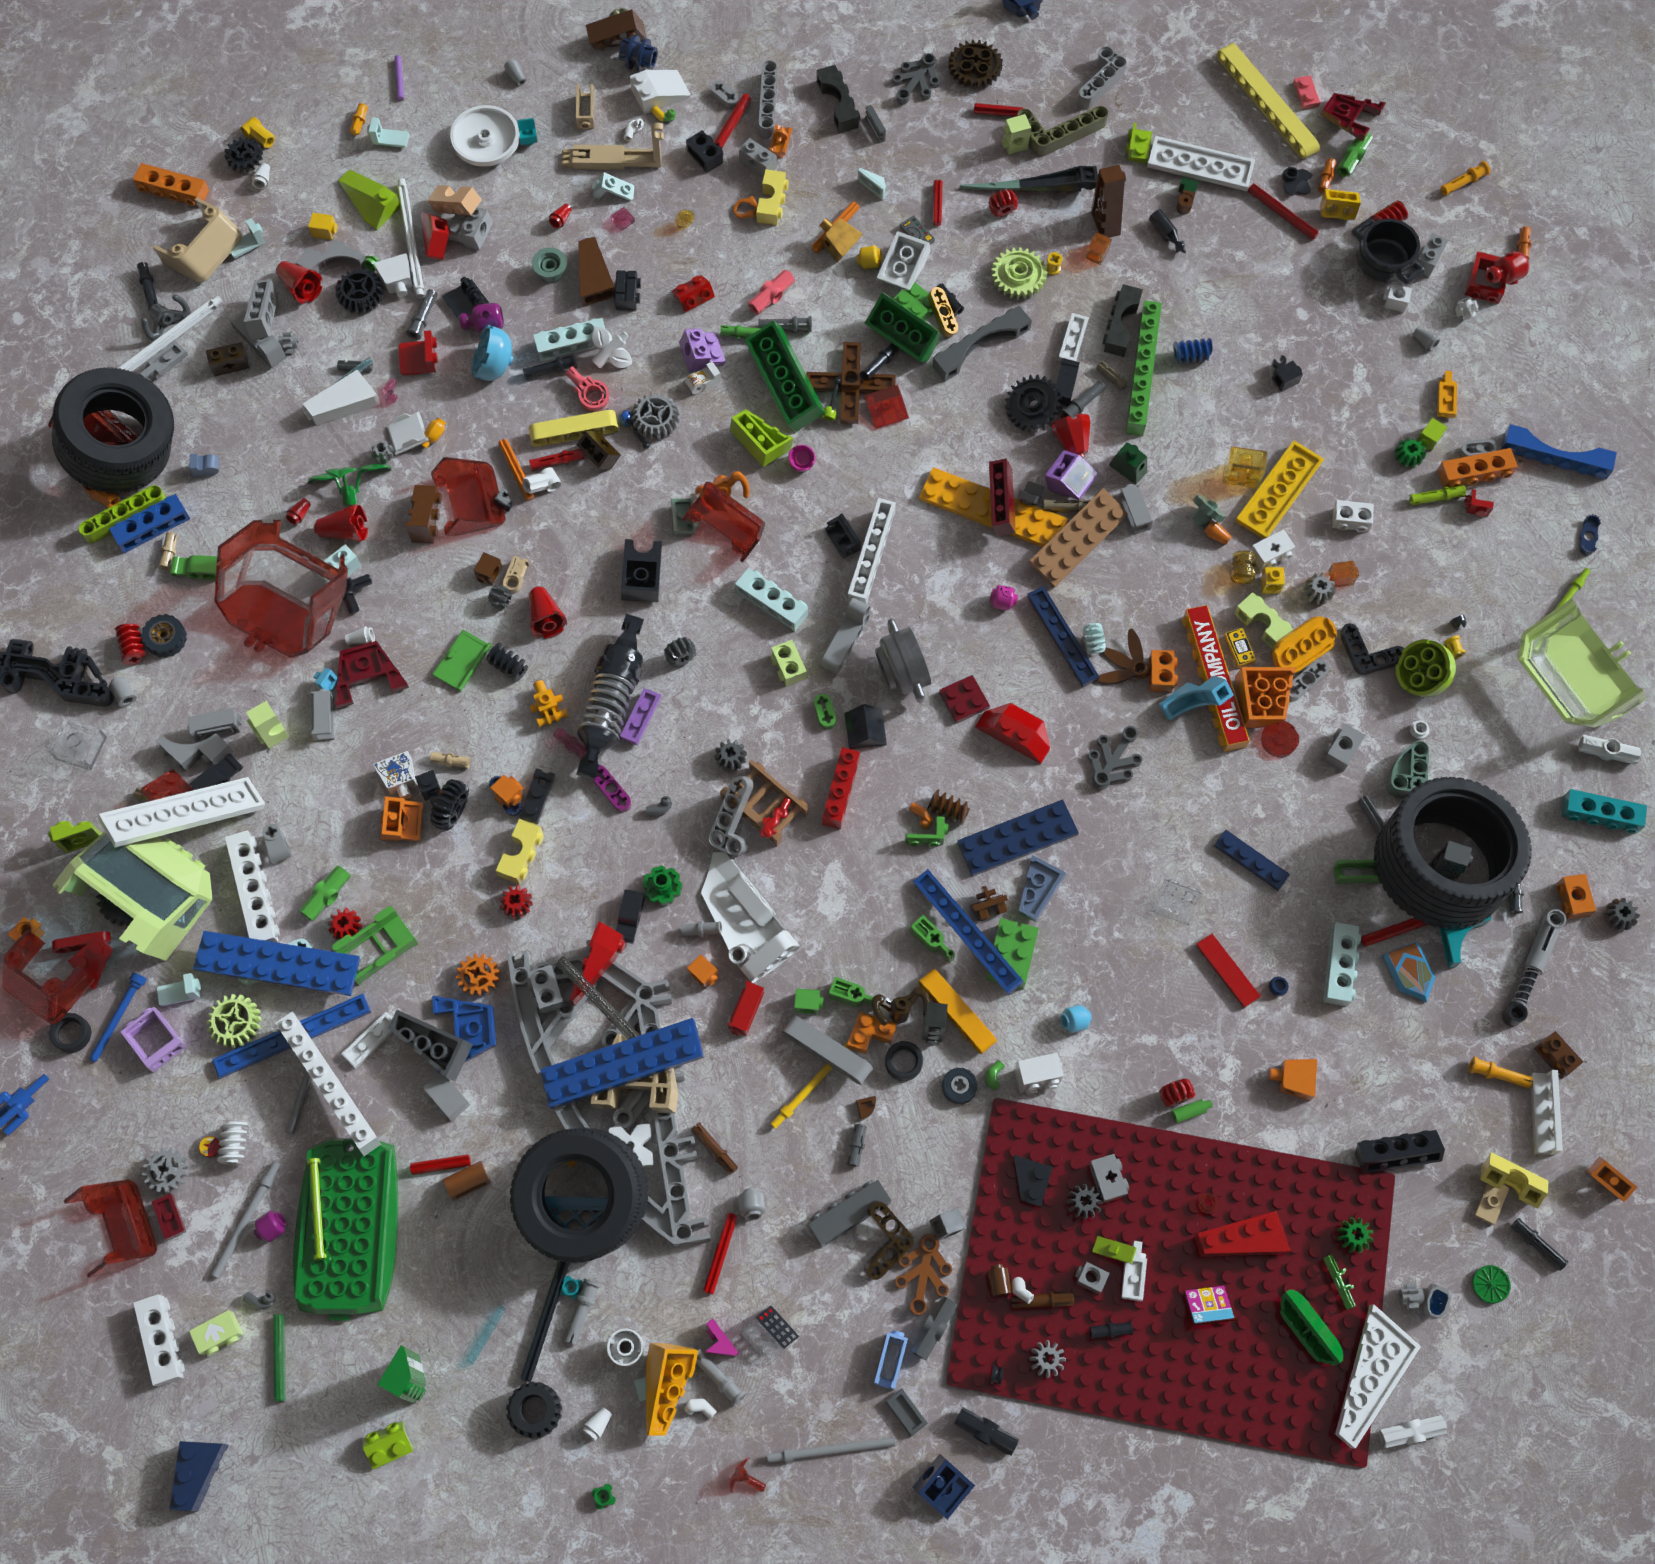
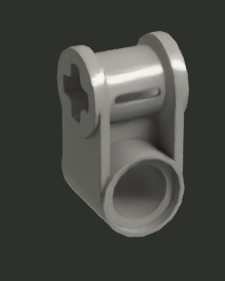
M276 824L266 825L263 828L262 834L271 862L276 863L292 857L285 836Z

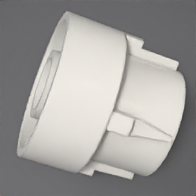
M627 1328L620 1329L609 1338L607 1352L615 1364L621 1367L633 1366L644 1355V1342L636 1331ZM629 1342L632 1346L630 1352L626 1354L621 1353V1344Z

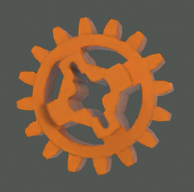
M474 953V958L472 959L466 956L467 962L461 961L460 963L463 967L456 969L460 973L456 976V979L460 981L458 983L459 987H464V993L470 991V995L473 997L475 993L482 997V992L484 991L490 994L489 988L495 989L494 982H499V978L496 977V975L500 974V971L496 969L498 967L497 963H492V957L486 959L484 953H482L481 957ZM486 965L490 968L491 973L485 971ZM465 977L471 979L470 985L466 982Z

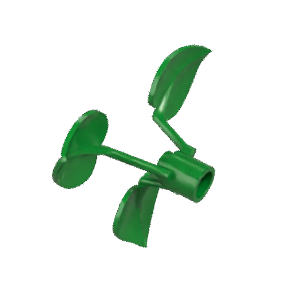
M370 464L359 467L355 488H353V485H347L345 474L357 470V468L353 467L325 470L323 474L308 478V484L313 480H334L342 496L343 505H353L358 503L356 493H359L361 474L379 468L391 470V467L383 464ZM341 477H342L343 484H344V486H342V487H341V485H340V483H339V480H338V478L341 479Z

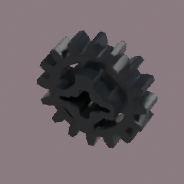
M239 137V141L233 139V144H227L229 149L224 150L226 153L224 157L228 166H232L234 171L238 168L240 173L243 169L248 172L249 168L255 170V165L260 166L259 161L263 160V151L260 144L255 142V139L250 141L248 137L245 140Z

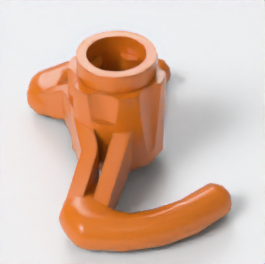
M739 471L733 472L728 477L719 475L714 478L712 483L699 485L695 489L696 499L701 508L710 513L712 512V507L705 502L703 494H714L719 499H726L732 492L731 487L737 481H740L743 487V497L748 498L750 494L749 483L746 477Z

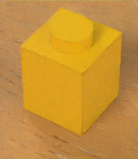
M312 212L308 228L312 237L332 240L334 234L337 233L338 226L333 215Z

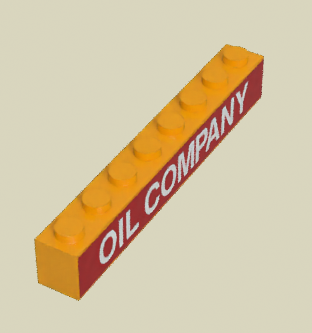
M1208 605L1186 609L1182 617V625L1187 629V641L1193 648L1192 657L1198 665V677L1202 678L1203 683L1212 676L1223 678L1227 681L1234 694L1220 706L1207 705L1208 710L1212 712L1214 717L1212 719L1213 726L1218 730V743L1223 747L1224 752L1246 748L1250 740Z

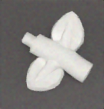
M596 326L593 331L592 341L594 346L600 349V351L592 361L599 368H602L608 359L617 368L630 366L632 364L631 356L627 350L622 348L626 344L625 340L629 337L628 334L623 332L620 336L616 335L612 338L609 331Z

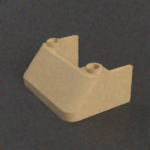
M196 198L195 201L202 212L204 220L208 222L207 225L188 246L176 244L169 251H166L154 245L153 249L166 267L196 282H204L208 280L240 243L243 235L240 229L217 207Z

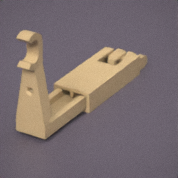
M654 123L651 126L653 149L625 148V145H573V149L562 150L561 166L580 170H625V167H661L662 150L660 140L664 139V133L656 131H662L663 124Z

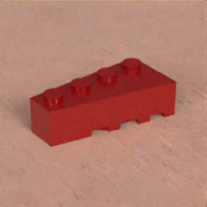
M1277 1211L1200 1232L1194 1236L1200 1257L1286 1255L1291 1252Z

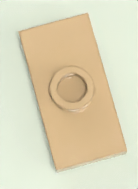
M1487 1183L1474 1216L1491 1225H1495L1509 1187L1502 1184L1500 1189H1497Z

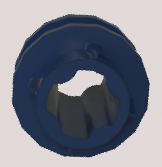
M633 35L631 39L624 38L619 48V60L625 62L627 69L631 70L635 65L637 72L644 71L646 68L651 70L654 68L658 57V49L651 45L650 39L645 38L641 43L640 37Z

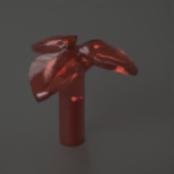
M749 1457L743 1459L736 1466L735 1473L732 1474L729 1483L731 1493H733V1487L736 1482H745L760 1492L765 1490L766 1484L750 1476L744 1468L746 1462L750 1460Z

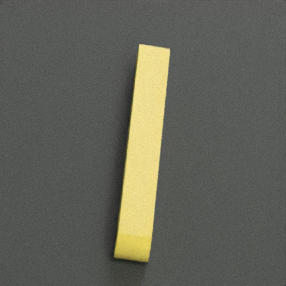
M1231 43L1217 51L1219 62L1301 159H1306L1320 150V145L1316 138L1235 43Z

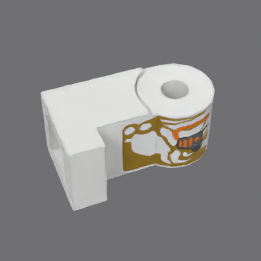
M712 361L706 364V368L690 374L685 379V383L692 394H698L721 383V375Z

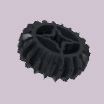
M353 268V272L347 271L346 276L341 275V280H337L335 290L338 302L345 310L349 309L351 313L356 310L358 314L360 311L366 314L367 309L372 311L373 306L378 307V302H382L381 296H384L383 284L380 278L374 272L370 273L368 269L363 271L360 268L359 271H356Z
M451 779L442 786L431 809L430 822L432 825L440 830L448 831L454 827V824H457L468 801V785L462 781Z

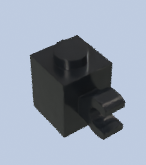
M1284 355L1279 359L1281 363H1278L1276 359L1272 361V366L1275 368L1272 380L1281 392L1299 384L1303 375L1302 369L1294 361L1286 364L1287 359Z
M431 770L415 776L424 800L430 799L433 806L441 787L434 771Z

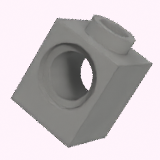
M1086 1262L1084 1266H1079L1075 1277L1078 1278L1076 1284L1099 1295L1110 1273ZM1087 1272H1092L1095 1275L1096 1281L1094 1283L1086 1280L1085 1275Z

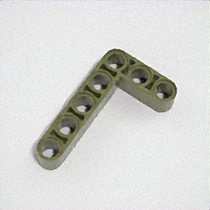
M1097 106L1046 131L1029 109H1021L1017 116L1026 115L1031 126L1029 146L1037 156L1043 157L1103 129L1107 123L1108 109L1104 106Z

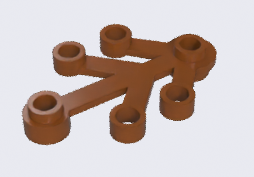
M932 1234L922 1236L919 1241V1247L899 1259V1265L902 1268H908L911 1265V1261L923 1254L922 1263L906 1274L898 1276L895 1280L896 1287L903 1289L907 1286L908 1282L919 1275L916 1297L910 1303V1311L916 1316L924 1314L927 1309L924 1295L928 1277L935 1286L936 1294L939 1297H942V1295L945 1297L949 1291L948 1286L942 1283L930 1265L932 1256L940 1266L939 1271L941 1275L949 1276L952 1272V1266L946 1263L938 1251L940 1246L939 1240ZM930 1241L933 1243V1247L929 1249L925 1246V1243ZM907 1258L909 1260V1263L907 1265H903L901 1263V1259ZM948 1266L950 1269L949 1273H944L942 1267ZM898 1279H904L905 1284L903 1286L898 1285ZM944 1287L946 1293L940 1294L938 1288ZM915 1304H921L922 1309L916 1311L914 1309Z

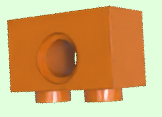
M1586 874L1566 876L1557 882L1556 890L1558 895L1561 896L1562 911L1566 914L1567 919L1588 917L1596 911ZM1571 894L1576 895L1578 900H1575Z
M1600 1156L1586 1171L1623 1202L1637 1189L1634 1183Z

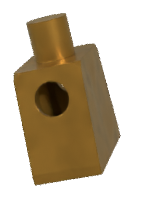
M825 218L819 225L826 232L821 238V242L837 263L863 235L843 219H839L833 225Z

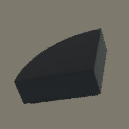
M502 488L493 502L509 512L512 507V501L508 491Z

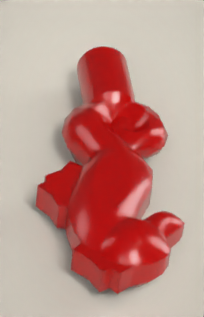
M784 798L780 807L773 810L772 818L763 819V827L760 830L761 837L771 838L772 835L777 833L774 828L779 825L780 818L785 819L788 816L787 808L791 803L790 799Z

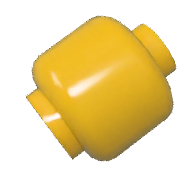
M876 245L862 247L859 254L856 255L858 265H861L864 270L878 268L880 263L883 262L882 251Z

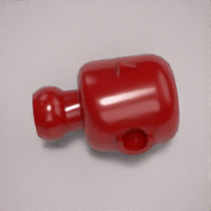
M1521 252L1505 253L1504 256L1495 261L1493 267L1486 271V279L1490 283L1517 284L1518 280L1527 276L1530 270L1529 260Z

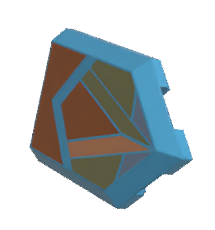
M1414 942L1382 955L1399 992L1414 996L1426 1003L1435 980V975L1419 943Z

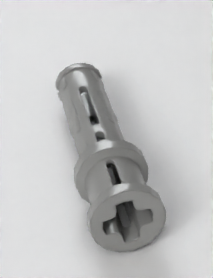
M585 1278L583 1279L584 1285L581 1294L576 1298L578 1305L564 1338V1341L570 1342L571 1340V1343L577 1345L588 1310L595 1303L594 1297L597 1289L601 1287V1284Z
M701 1349L698 1350L696 1364L719 1387L720 1394L723 1393L732 1402L731 1405L735 1407L747 1393L738 1388L733 1378H727Z

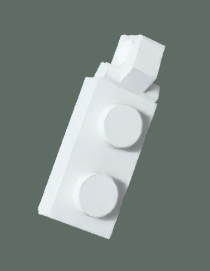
M1134 1241L1132 1246L1136 1247L1137 1250L1132 1264L1124 1263L1121 1299L1142 1302L1147 1259L1146 1254L1141 1253L1142 1242Z

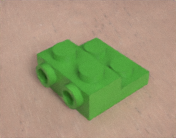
M916 282L909 291L903 289L893 298V300L924 321L933 314L928 301V292Z

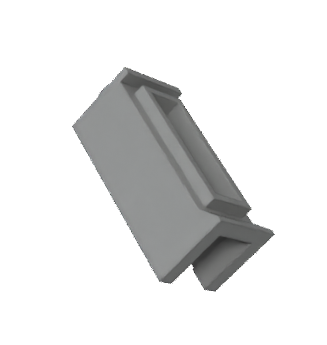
M1139 484L1125 485L1121 488L1119 494L1123 509L1128 513L1127 519L1133 534L1151 530L1153 524L1142 493L1138 489Z
M318 689L311 692V735L315 741L334 740V697L330 690Z
M234 708L188 717L189 731L194 741L200 738H209L215 733L218 736L234 733L236 730L240 733V725H243L241 715L237 714Z

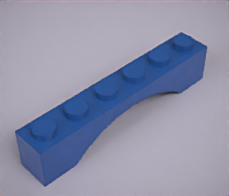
M1512 424L1506 429L1501 450L1511 448L1513 455L1521 456L1528 460L1540 461L1544 464L1559 466L1562 469L1574 470L1581 474H1589L1601 479H1607L1613 472L1617 455L1615 451L1600 447L1584 452L1559 450L1540 441L1527 428Z

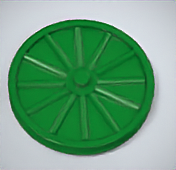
M1486 1265L1479 1268L1472 1279L1475 1294L1487 1303L1495 1304L1502 1302L1508 1297L1511 1290V1282L1506 1272L1494 1265Z

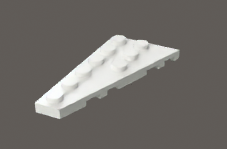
M1374 1304L1369 1306L1335 1433L1350 1448L1357 1447L1421 1347Z

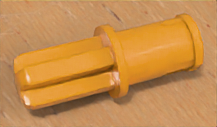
M359 103L355 115L352 116L353 122L350 133L353 136L360 134L362 125L366 122L365 116L368 111L366 104Z

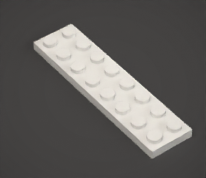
M246 777L101 813L98 820L113 846L119 847L262 810L265 803L250 779Z

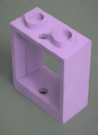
M155 1007L144 1010L138 1019L130 1021L120 1031L146 1067L152 1072H155L187 1047L162 1013ZM158 1019L173 1040L148 1057L134 1039V1036Z

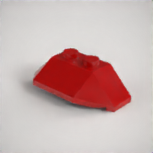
M1013 703L984 711L975 726L978 730L1039 764L1043 762L1050 750L1044 721Z

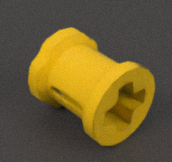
M1052 252L1048 255L1046 272L1048 274L1057 275L1061 271V262L1063 260L1061 254Z
M1459 635L1452 636L1443 642L1452 653L1454 659L1460 658L1467 653L1461 646Z

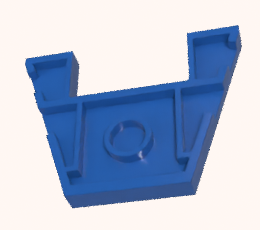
M432 996L433 1014L454 1013L455 1036L473 1044L465 1062L496 1046L493 1006Z

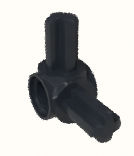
M369 574L355 579L343 577L336 582L335 586L341 600H344L350 614H355L360 610L355 599L356 590L372 584ZM344 585L350 586L347 591L340 590Z

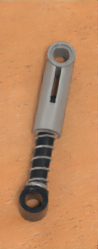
M1552 909L1541 919V926L1524 964L1526 971L1523 972L1524 977L1520 979L1519 990L1515 992L1516 997L1512 999L1509 1006L1502 1013V1019L1508 1026H1517L1528 1016L1527 1003L1529 1002L1527 1000L1529 996H1532L1530 994L1531 990L1535 989L1533 986L1537 982V976L1543 974L1560 930L1566 923V916L1561 910ZM1550 918L1556 921V925L1550 921ZM1512 1011L1518 1014V1019L1513 1017Z

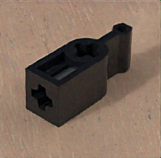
M1062 359L1056 385L1058 387L1057 390L1061 392L1059 396L1063 399L1059 403L1063 406L1070 405L1080 362Z
M229 753L218 764H214L190 783V786L194 790L230 782V778L237 772H240L243 766Z
M626 889L624 890L616 931L623 935L625 943L634 944L645 895L641 892Z

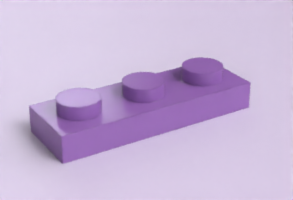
M646 688L643 689L620 735V739L638 746L662 698L661 694Z

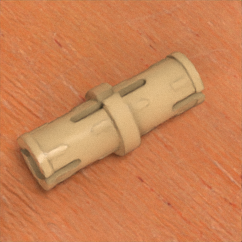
M173 532L166 533L164 545L161 547L160 552L162 554L158 567L162 570L171 569L172 558L176 554L175 545L178 535H175Z
M432 751L430 764L445 765L448 768L461 767L469 769L470 757L458 756L450 752L444 754Z

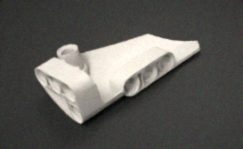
M713 852L701 894L715 922L721 921L722 923L721 935L729 949L730 961L736 963L749 981L754 983L790 958L800 946L775 917L776 913L729 855L726 852ZM739 950L743 952V958L741 960L737 958V953Z

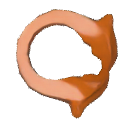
M753 196L740 199L734 205V214L739 219L749 217L754 219V216H757L758 204ZM741 203H748L755 207V209L743 214L737 212V207Z

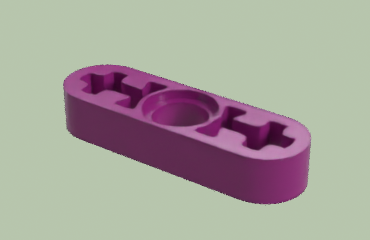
M599 765L597 772L602 773L605 781L603 782L599 776L592 781L618 812H627L631 808L630 797L604 766ZM610 784L615 785V792H606V786ZM618 794L620 799L626 802L625 806H623L622 804L619 805V801L617 799Z

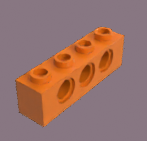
M140 163L133 177V181L140 192L151 193L158 197H166L176 202H184L190 206H198L195 199L199 198L205 201L209 193V188L203 179Z
M1511 448L1442 461L1437 472L1442 486L1451 488L1466 484L1474 485L1481 481L1490 482L1497 478L1506 479L1513 475L1518 466Z

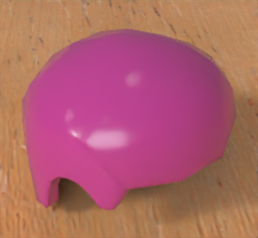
M796 445L789 451L788 462L795 471L806 472L815 464L816 456L813 449L809 446Z

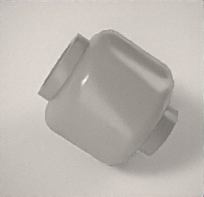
M747 1188L738 1196L739 1214L746 1220L754 1221L760 1219L761 1215L765 1213V1200L762 1192L757 1191L755 1188Z

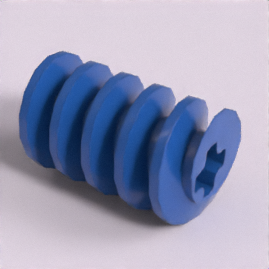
M1202 338L1200 341L1194 339L1193 342L1187 340L1186 343L1182 340L1179 344L1174 341L1173 353L1179 364H1181L1182 358H1184L1185 363H1188L1190 357L1192 362H1195L1196 357L1201 362L1203 356H1205L1206 361H1209L1213 350L1211 338L1207 340Z

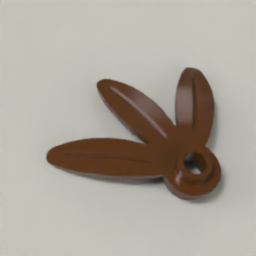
M1129 629L1127 635L1132 660L1119 651L1105 647V651L1102 653L1106 658L1125 670L1099 675V680H1096L1097 682L1115 684L1129 680L1132 677L1136 679L1148 677L1151 669L1149 664L1143 661L1142 644L1134 629Z

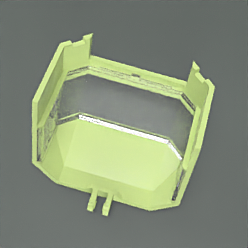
M1572 598L1522 632L1517 659L1566 724L1595 728L1616 721L1647 700L1643 689L1635 685L1619 664V662L1630 656L1631 652L1629 650L1625 651L1615 658L1612 653L1622 648L1624 643L1620 641L1608 649L1586 621Z

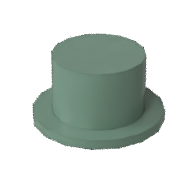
M553 247L539 250L532 259L534 272L547 283L559 281L567 267V259L564 253Z

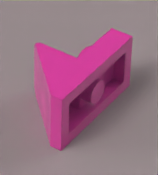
M712 1318L707 1322L708 1329L706 1332L713 1341L717 1339L718 1342L706 1350V1354L738 1356V1351Z

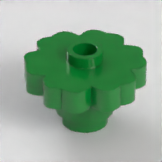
M663 865L652 868L651 874H646L642 883L643 888L646 890V898L651 903L659 901L662 906L672 904L674 897H679L683 888L679 873L674 868L666 870Z

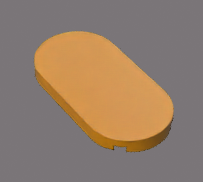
M1315 616L1283 636L1276 642L1273 648L1272 658L1276 667H1296L1295 673L1327 653L1334 646V640L1337 637L1334 623L1328 618Z

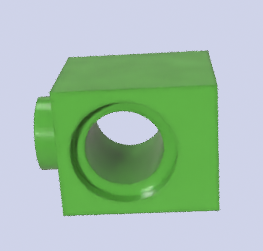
M796 989L795 1013L818 1014L819 1008L823 1009L824 998L820 996V990Z

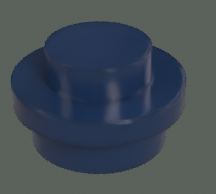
M1277 976L1270 980L1268 988L1273 995L1283 996L1287 993L1289 985L1286 979Z

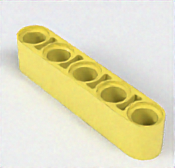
M604 410L534 423L528 427L531 445L542 447L580 440L585 431H599L601 435L612 434L618 431V423L615 411Z

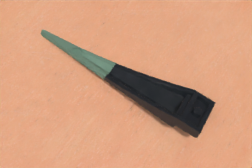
M1076 166L1050 174L1018 180L961 184L959 189L1081 192V188L1086 190L1095 189L1098 172L1097 166Z

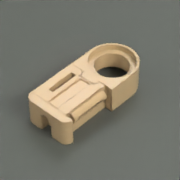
M513 556L503 580V585L507 587L509 581H516L517 585L508 590L512 594L517 593L522 586L523 576L527 567L530 566L528 559L523 558V560H520V557Z

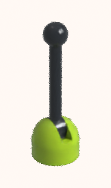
M835 378V387L830 405L824 408L826 413L821 416L825 420L835 421L836 410L833 404L838 385L841 384L840 378Z

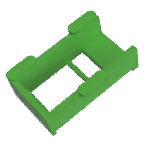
M388 906L374 916L375 921L352 937L346 935L332 946L335 952L348 954L373 936L383 950L384 955L361 972L357 970L355 981L358 985L404 952L418 945L417 940L392 906ZM382 929L386 930L397 946L391 951H386L375 935Z

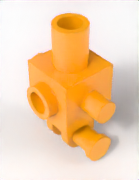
M543 680L536 681L533 684L536 692L533 695L535 704L530 705L529 708L531 713L539 710L542 717L536 719L539 728L546 724L552 725V721L560 722L559 719L567 718L566 709L564 708L559 711L557 704L564 701L562 695L554 696L551 688L546 689Z

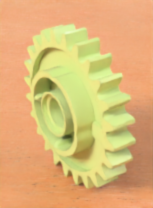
M1013 247L1012 252L1006 249L1005 254L1000 253V257L995 258L991 269V280L994 281V286H999L998 291L1004 290V296L1009 293L1010 298L1015 295L1017 299L1020 296L1026 299V295L1033 297V292L1038 294L1039 289H1043L1047 279V266L1044 265V260H1040V255L1034 256L1035 251L1029 253L1028 248L1022 251L1021 247L1016 251Z

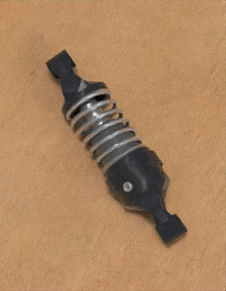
M626 613L621 628L623 633L616 642L604 646L602 656L597 660L594 670L595 681L593 682L595 689L590 691L593 697L587 699L590 705L586 706L585 710L588 714L582 716L585 722L579 724L580 726L577 731V735L585 745L587 752L584 758L580 760L576 773L578 776L595 780L599 768L598 756L603 751L618 745V735L621 733L620 727L624 725L622 719L626 717L625 711L629 708L628 702L631 700L630 694L634 692V688L638 685L642 673L640 667L643 663V656L637 650L636 635L640 634L644 619ZM589 709H594L597 712V714L591 712ZM586 717H593L595 718V721L592 722L588 720ZM613 721H620V724L617 725Z

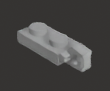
M173 341L147 362L146 369L140 375L150 381L155 378L157 379L188 356V353L176 341Z

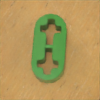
M819 694L814 699V708L819 724L823 729H832L836 724V715L831 699L827 694ZM820 700L826 702L825 709H823L822 705L819 704ZM824 714H827V715H828V718L831 719V720H830V723H827L826 721H824V720H825V715H824Z

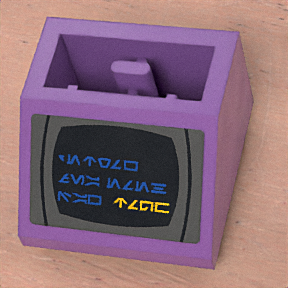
M1063 450L1046 473L1045 478L1048 490L1080 500L1098 476V473L1080 455Z

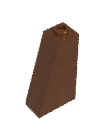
M595 236L578 241L580 298L582 306L614 298L615 287Z

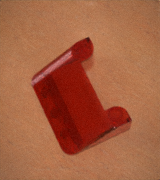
M443 457L431 471L434 484L440 488L447 487L455 521H448L444 526L446 536H458L503 525L506 517L504 509L493 502L499 493L494 469L489 463Z

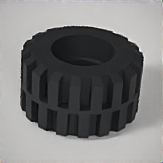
M532 1381L528 1384L520 1385V1388H516L513 1391L514 1394L509 1397V1404L506 1405L508 1412L506 1416L510 1426L515 1432L528 1438L535 1439L542 1438L546 1434L549 1435L558 1426L557 1423L562 1417L560 1397L554 1389L541 1382ZM532 1397H539L546 1403V1414L537 1423L527 1422L522 1414L525 1402Z

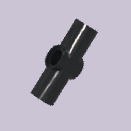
M962 1407L954 1423L973 1434V1437L988 1446L992 1445L1009 1456H1012L1019 1442L1017 1437L1001 1429L995 1422L985 1417L981 1418Z

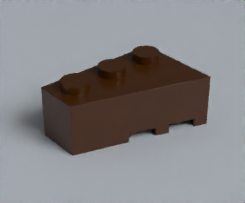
M632 9L586 24L589 43L595 50L619 46L624 38L631 39L633 35H638L640 42L647 38L643 21Z
M414 486L411 503H413L412 509L408 511L411 519L410 522L406 521L405 524L412 543H434V537L438 535L436 520L440 519L438 504L442 502V494L439 493L437 486Z

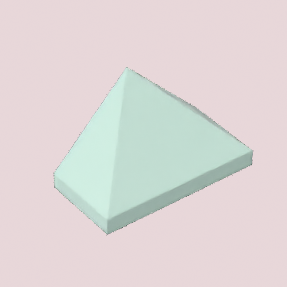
M859 168L858 181L880 199H885L886 187L884 178Z

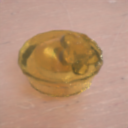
M681 210L675 219L677 227L681 230L688 228L694 220V213L691 210Z

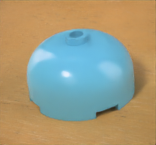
M486 325L479 337L482 341L479 342L477 350L475 349L471 372L475 378L493 381L500 378L505 373L507 367L511 365L513 360L512 343L505 331L491 325Z

